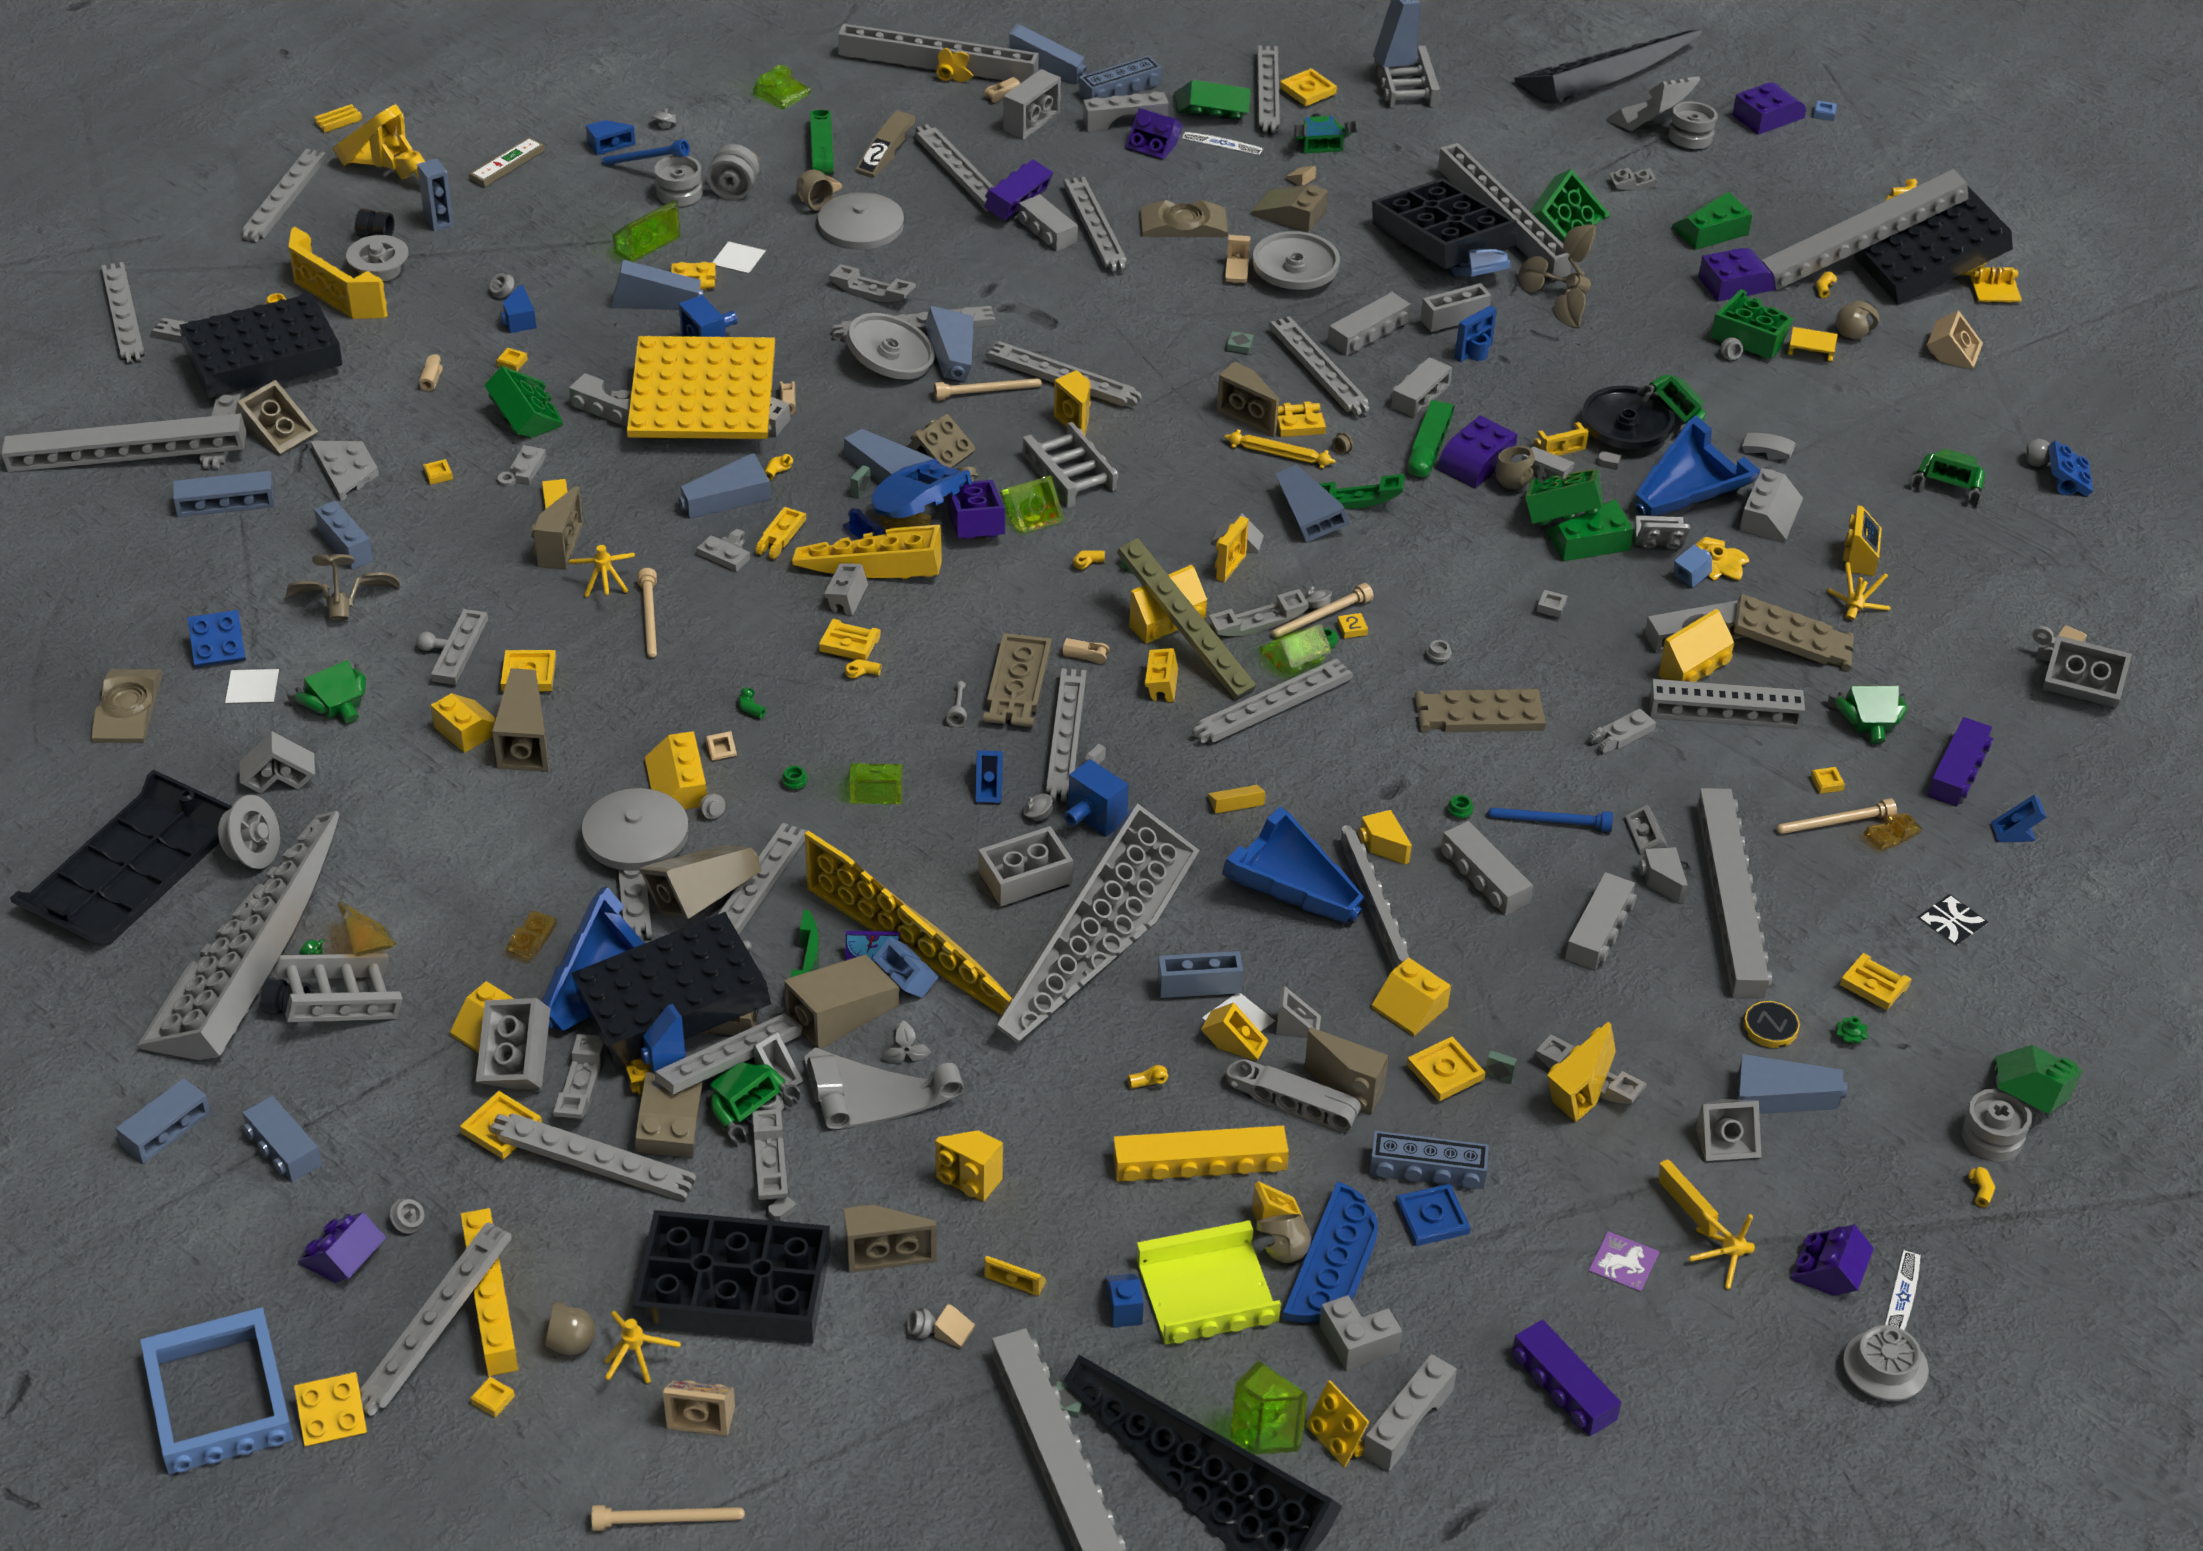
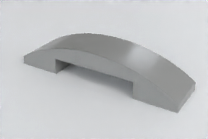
M842 264L829 275V279L847 292L878 302L902 300L916 287L915 283L897 278L891 284L861 277L859 269Z
M1297 589L1277 595V603L1236 615L1232 609L1209 615V620L1218 635L1245 636L1278 627L1303 613L1309 608V604L1301 590Z
M577 1034L572 1050V1064L563 1093L559 1092L553 1112L554 1116L582 1119L587 1113L596 1089L604 1052V1045L599 1036Z
M1550 1034L1536 1050V1055L1551 1069L1556 1063H1561L1565 1060L1574 1046ZM1624 1071L1618 1076L1608 1072L1599 1098L1616 1103L1632 1104L1646 1088L1647 1083Z
M781 1109L754 1111L752 1114L759 1200L787 1198L788 1189Z

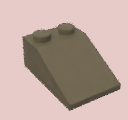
M1309 184L1269 190L1251 211V215L1309 233L1326 213L1328 190Z
M1233 362L1219 374L1217 411L1274 437L1277 430L1279 398L1254 370Z
M276 380L237 401L235 414L241 413L245 428L279 456L318 434L317 429Z
M574 486L540 513L536 524H532L531 538L535 539L533 555L537 557L538 567L567 569L583 526L580 487Z
M1310 1027L1307 1038L1305 1068L1324 1086L1355 1097L1361 1104L1360 1111L1372 1115L1384 1093L1389 1055Z
M646 1072L638 1116L635 1152L693 1158L703 1081L672 1094L655 1081V1074L653 1072Z
M857 1205L843 1208L845 1248L849 1273L937 1262V1225L935 1220L877 1205Z

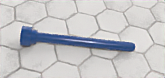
M681 139L674 141L671 146L607 156L602 159V163L604 165H611L670 154L677 157H685L690 153V146L687 140Z
M1490 808L1487 812L1491 818L1596 826V829H1601V832H1612L1613 812L1609 811L1597 813V816L1505 808Z

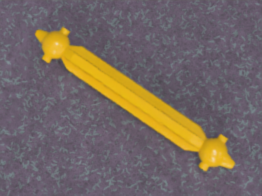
M1238 429L1236 432L1224 436L1232 444V448H1236V446L1241 444L1247 449L1311 464L1318 462L1321 469L1336 462V460L1330 457L1327 450H1324V453L1318 454L1312 449L1252 435L1242 436Z

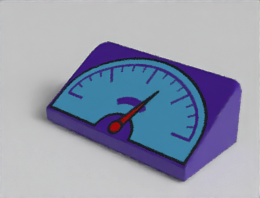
M846 931L845 961L866 954L873 962H876L873 957L890 937L900 941V932Z

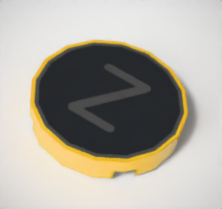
M1761 1001L1752 1005L1747 1010L1743 1026L1752 1041L1761 1046L1779 1048V1045L1786 1044L1785 1046L1792 1044L1797 1038L1800 1023L1798 1016L1793 1010L1784 1004L1774 1001Z

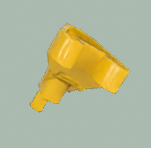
M397 104L370 119L332 148L344 167L350 163L375 165L379 168L384 166L395 169L401 180L413 173L419 180L417 164L425 162L418 151L412 150V147L405 138L404 115Z

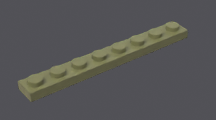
M1139 538L1120 547L1117 554L1234 700L1253 691L1256 683Z

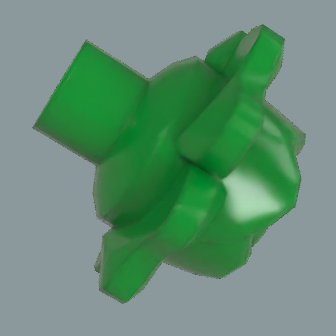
M310 939L301 947L299 954L324 955L322 954V945L325 940L315 941Z
M1852 1016L1850 1019L1844 1017L1842 1022L1836 1023L1838 1029L1836 1035L1841 1037L1846 1043L1860 1044L1862 1040L1868 1038L1866 1032L1868 1026L1861 1024V1020L1856 1016Z

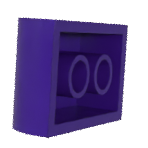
M1769 82L1736 94L1732 116L1760 135L1805 118L1806 107L1774 82Z
M1749 248L1732 249L1702 256L1698 278L1717 302L1731 299L1740 289L1747 292L1746 296L1776 290L1774 275L1756 253Z
M1479 415L1447 443L1440 456L1437 470L1476 489L1495 473L1498 455L1503 450L1516 446L1518 434Z
M993 480L972 481L971 485L965 484L960 487V492L954 496L950 495V493L947 494L949 516L958 538L973 539L975 536L997 537L999 534H1005V507Z

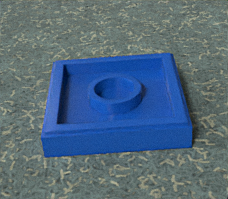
M1451 1184L1396 1196L1395 1202L1415 1246L1470 1234L1471 1227Z

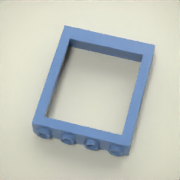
M263 1307L140 1339L162 1453L168 1474L184 1472L190 1468L208 1463H217L223 1459L246 1455L259 1449L279 1446L294 1440ZM257 1338L275 1416L174 1443L159 1364Z

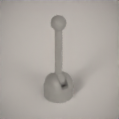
M959 681L956 684L958 689L956 705L948 710L946 717L947 723L955 728L964 726L967 720L966 710L961 707L962 693L966 688V684L963 681Z

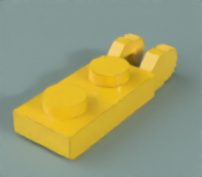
M784 507L763 532V536L757 543L756 553L763 555L768 549L769 543H771L773 546L770 548L769 557L776 559L781 554L782 547L784 548L806 521V513Z

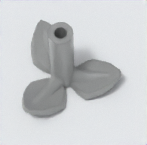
M902 1020L901 1023L895 1026V1040L900 1047L889 1048L883 1053L882 1059L888 1063L897 1064L902 1063L905 1055L908 1054L912 1061H919L930 1054V1049L924 1044L912 1046L916 1038L915 1032L906 1021Z

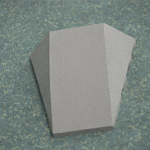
M1697 76L1684 80L1679 79L1677 82L1674 80L1669 82L1663 81L1649 90L1651 99L1640 104L1622 108L1607 119L1609 122L1627 130L1637 129L1685 98L1698 84L1700 78Z

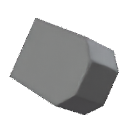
M1601 452L1598 457V464L1602 467L1617 470L1621 455Z
M1100 744L1095 746L1086 755L1085 762L1091 759L1100 764L1105 759L1106 747Z
M789 1197L779 1198L769 1205V1218L773 1221H783L797 1211V1204Z

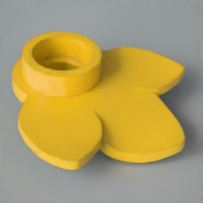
M944 48L939 52V63L936 67V72L941 80L948 81L954 79L958 82H965L973 77V74L966 68L969 62L968 54L961 51L952 54L948 48Z
M1720 544L1708 546L1706 550L1712 556V572L1708 577L1715 581L1721 575L1740 581L1742 577L1741 565L1749 563L1747 555L1736 548L1726 549Z

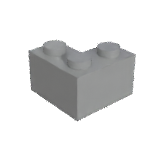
M273 731L240 761V783L260 794L277 779L299 790L315 775L314 753Z
M1349 1295L1322 1304L1319 1326L1345 1371L1400 1352L1403 1331L1389 1308L1361 1317Z

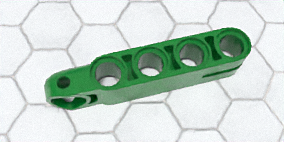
M813 110L810 112L813 170H819L824 174H834L831 111Z
M1431 400L1408 461L1407 472L1409 474L1419 477L1430 475L1450 426L1454 404Z

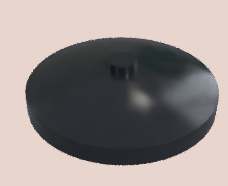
M1625 385L1610 386L1592 393L1586 399L1582 411L1583 425L1594 438L1613 447L1632 450L1651 448L1664 442L1672 433L1675 417L1673 409L1656 393L1653 392L1646 402H1642L1641 400L1644 395H1636L1640 387Z

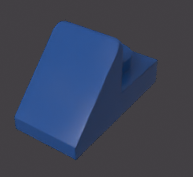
M2032 795L1991 821L1997 840L2001 843L2030 842L2036 840L2031 827L2047 817L2040 799Z

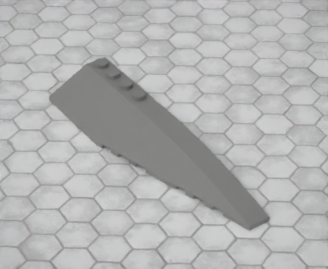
M1137 803L1124 816L1043 944L995 1027L1016 1043L1021 1041L1157 922L1200 850Z
M338 811L316 815L297 838L299 843L287 849L282 855L285 859L278 868L272 867L266 874L269 879L265 884H257L232 914L235 919L222 925L217 931L218 939L212 945L206 944L200 951L203 955L197 963L192 961L186 967L137 1046L140 1049L195 1060L217 1058L223 1054L230 1038L236 1033L242 1018L248 1013L251 1003L260 993L262 985L288 943L307 905L334 835L340 815Z

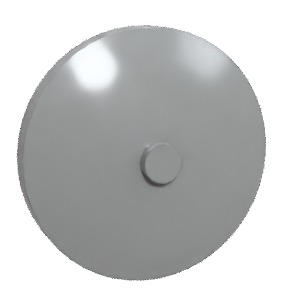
M864 192L849 193L833 198L820 209L818 227L823 237L835 245L850 249H871L886 245L901 234L904 227V215L900 206L885 196Z
M1287 231L1272 234L1262 239L1256 245L1253 252V267L1256 273L1265 281L1282 288L1296 290L1316 288L1330 282L1339 271L1340 256L1338 250L1328 240L1311 233Z
M883 313L864 314L852 321L847 332V344L856 359L869 369L884 376L896 379L918 378L930 370L934 361L935 352L929 338L919 328L899 317Z
M643 788L625 789L601 798L587 811L582 823L583 842L589 854L606 866L629 871L639 870L643 866L672 859L684 847L689 833L687 814L678 801L660 791Z

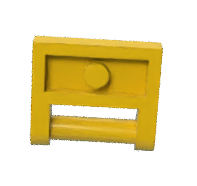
M832 619L819 643V651L867 661L874 645L879 642L881 630L878 628L867 629L841 623V620Z
M1863 953L1843 975L1840 985L1888 1011L1899 996L1906 992L1912 978L1906 975H1898L1872 961L1871 956Z

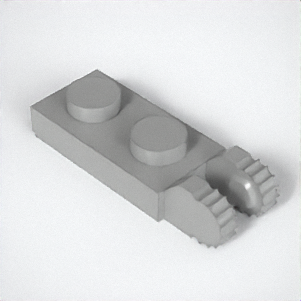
M1638 709L1604 727H1599L1592 731L1588 740L1592 744L1601 742L1599 750L1605 754L1651 733L1656 729L1657 723L1644 711Z

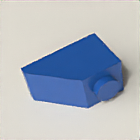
M608 120L586 125L587 143L597 156L636 145L633 125Z
M520 285L503 302L504 312H500L503 326L507 325L510 333L536 328L535 310L524 286Z
M977 750L976 802L1001 803L1003 751Z
M673 1004L667 1005L643 1036L644 1048H641L642 1061L645 1065H649L654 1074L655 1071L686 1058L682 1017Z
M1134 1273L1105 1276L1113 1328L1143 1325L1144 1302L1139 1278Z

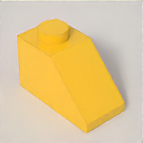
M1391 810L1362 817L1358 835L1361 843H1365L1370 853L1402 864L1410 862L1412 844Z
M1234 1002L1211 1010L1201 1028L1203 1033L1218 1049L1253 1061L1259 1059L1268 1042V1039Z

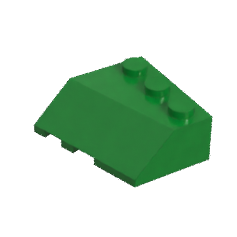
M1191 80L1175 91L1173 97L1178 113L1229 116L1231 119H1241L1249 113L1251 89Z
M1572 169L1555 175L1529 211L1558 240L1563 242L1571 229L1578 226L1595 225L1602 219L1610 216L1609 212Z
M1730 192L1713 198L1672 224V228L1690 246L1697 250L1749 235L1753 214Z
M1740 289L1715 314L1710 337L1718 340L1720 343H1723L1728 338H1736L1741 342L1743 351H1750L1762 358L1772 359L1780 351L1794 318L1774 307L1761 305L1762 300L1757 297L1752 300L1746 296V291Z
M501 366L484 384L489 392V398L499 406L500 414L508 419L511 424L510 428L515 434L533 438L563 425L556 407L549 402L552 399L550 393H545L543 390L546 387L544 381Z
M1598 469L1570 473L1565 479H1561L1558 475L1550 476L1549 479L1543 482H1539V478L1531 479L1525 498L1532 524L1539 522V525L1551 523L1555 518L1570 519L1575 517L1576 513L1585 511V514H1591L1599 511V508L1603 505V495Z
M1615 499L1604 502L1599 511L1595 513L1585 514L1584 511L1573 518L1548 527L1546 532L1563 562L1630 551L1633 527Z
M2034 1045L1997 1055L1993 1060L1994 1064H1996L1994 1069L1997 1072V1088L2047 1114L2052 1113L2070 1100L2083 1072L2073 1060L2065 1057L2060 1059Z

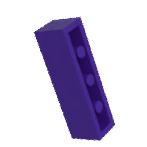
M1034 159L1027 164H1022L1019 170L1013 171L1008 178L1002 179L997 186L991 187L985 195L987 200L984 208L1005 221L1019 210L1020 202L1044 192L1048 188L1054 172Z
M1966 717L1962 718L1932 778L1928 797L1956 807L1961 798H1967L1971 788V784L1968 783H1974L1979 771L1976 767H1982L1986 757L1984 751L1989 752L1994 740V738L1990 737L1992 726Z
M1543 1319L1515 1335L1512 1354L1519 1365H1523L1531 1373L1534 1381L1539 1386L1545 1388L1552 1396L1555 1404L1562 1407L1571 1416L1578 1428L1583 1429L1590 1437L1618 1420L1622 1402Z

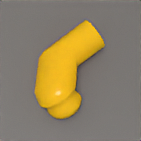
M784 454L774 457L769 461L764 470L769 481L773 480L776 473L787 471L791 468L793 463L792 456Z
M1983 1167L1973 1168L1970 1170L1968 1177L1971 1179V1183L1978 1184L1980 1188L1975 1198V1203L1985 1208L1991 1201L1995 1185L1988 1170Z

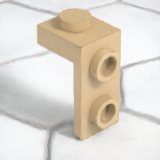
M1229 235L1226 282H1247L1250 236Z

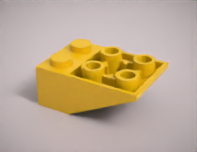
M1609 1022L1602 1027L1596 1028L1588 1040L1582 1045L1575 1046L1569 1056L1561 1063H1556L1547 1074L1552 1102L1574 1122L1579 1121L1596 1106L1616 1053L1612 1026Z

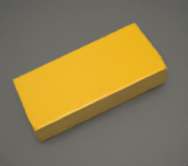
M1258 785L1208 793V798L1215 814L1264 805L1265 791Z
M989 1256L985 1257V1278L1039 1296L1046 1283V1278L1042 1275Z

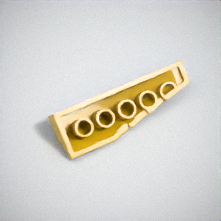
M940 525L891 528L886 529V534L873 536L871 532L863 534V539L851 541L847 537L840 539L833 545H829L828 542L798 547L792 559L793 565L835 574L839 564L844 563L862 564L866 578L907 579L914 576L931 577L939 575L942 563Z

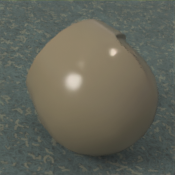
M808 170L798 177L796 193L808 208L820 211L828 201L832 200L833 185L821 171ZM824 197V201L821 204H812L813 202H816L820 198Z
M1853 301L1845 305L1838 312L1836 327L1843 337L1857 340L1863 338L1870 330L1877 327L1880 316L1877 310L1870 304L1863 301ZM1867 314L1871 315L1873 323L1868 324L1866 320Z
M1513 446L1503 450L1498 455L1495 476L1503 487L1510 490H1519L1530 482L1533 476L1531 466L1535 461L1533 450L1527 446ZM1525 454L1529 456L1523 461L1511 463V457L1514 455Z
M1301 1214L1279 1215L1263 1218L1256 1222V1229L1258 1231L1270 1233L1275 1239V1242L1264 1246L1266 1252L1274 1260L1281 1263H1293L1302 1259L1308 1252L1311 1245V1234Z
M553 1302L545 1347L566 1356H575L583 1353L591 1346L595 1338L596 1326L592 1316L582 1308H571L566 1306L564 1302Z

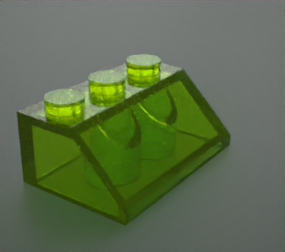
M673 200L625 225L612 234L614 253L624 260L635 262L680 238L678 201Z
M1258 1360L1235 1383L1230 1438L1237 1445L1246 1448L1254 1455L1298 1452L1302 1446L1308 1394Z

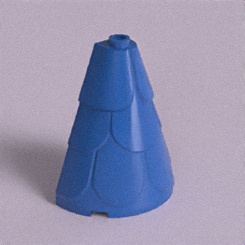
M1696 415L1687 422L1673 444H1670L1658 465H1654L1636 493L1635 509L1640 516H1658L1685 509L1690 504L1709 500L1715 496L1751 484L1759 477L1760 470L1745 457L1737 461V466L1711 444L1712 428Z
M1281 806L1267 818L1259 837L1247 849L1240 845L1226 859L1223 866L1222 875L1227 877V879L1271 895L1286 903L1301 906L1302 910L1343 923H1348L1349 920L1354 922L1362 912V908L1359 906L1364 896L1341 868L1331 861L1317 842L1312 840L1294 817Z
M608 887L600 888L591 899L576 933L571 938L560 966L556 967L542 999V1002L551 1008L549 1030L554 1028L564 1031L589 1018L577 996L572 972L645 944L619 914L624 905Z

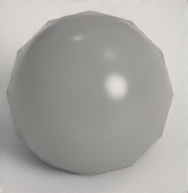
M2039 438L2031 440L2026 448L2027 463L2037 468L2050 463L2048 448L2050 443Z

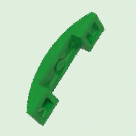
M1405 475L1381 476L1380 484L1337 489L1336 482L1318 484L1338 500L1344 509H1355L1378 505L1400 495L1404 489Z
M803 910L800 925L801 948H807L803 970L792 969L790 978L819 968L818 930L809 910Z

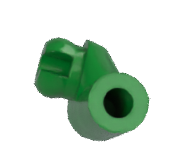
M748 687L742 688L741 694L738 696L741 710L762 719L766 714V707L755 703L753 698L755 692L753 689Z

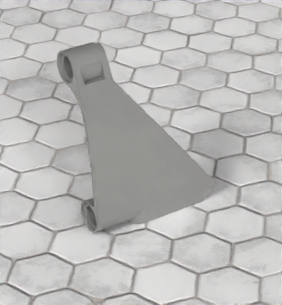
M816 1047L804 1056L815 1102L820 1103L826 1126L830 1129L864 1126L907 1116L955 1098L964 1089L958 1067L954 1063H943L937 1066L932 1071L929 1079L864 1065Z

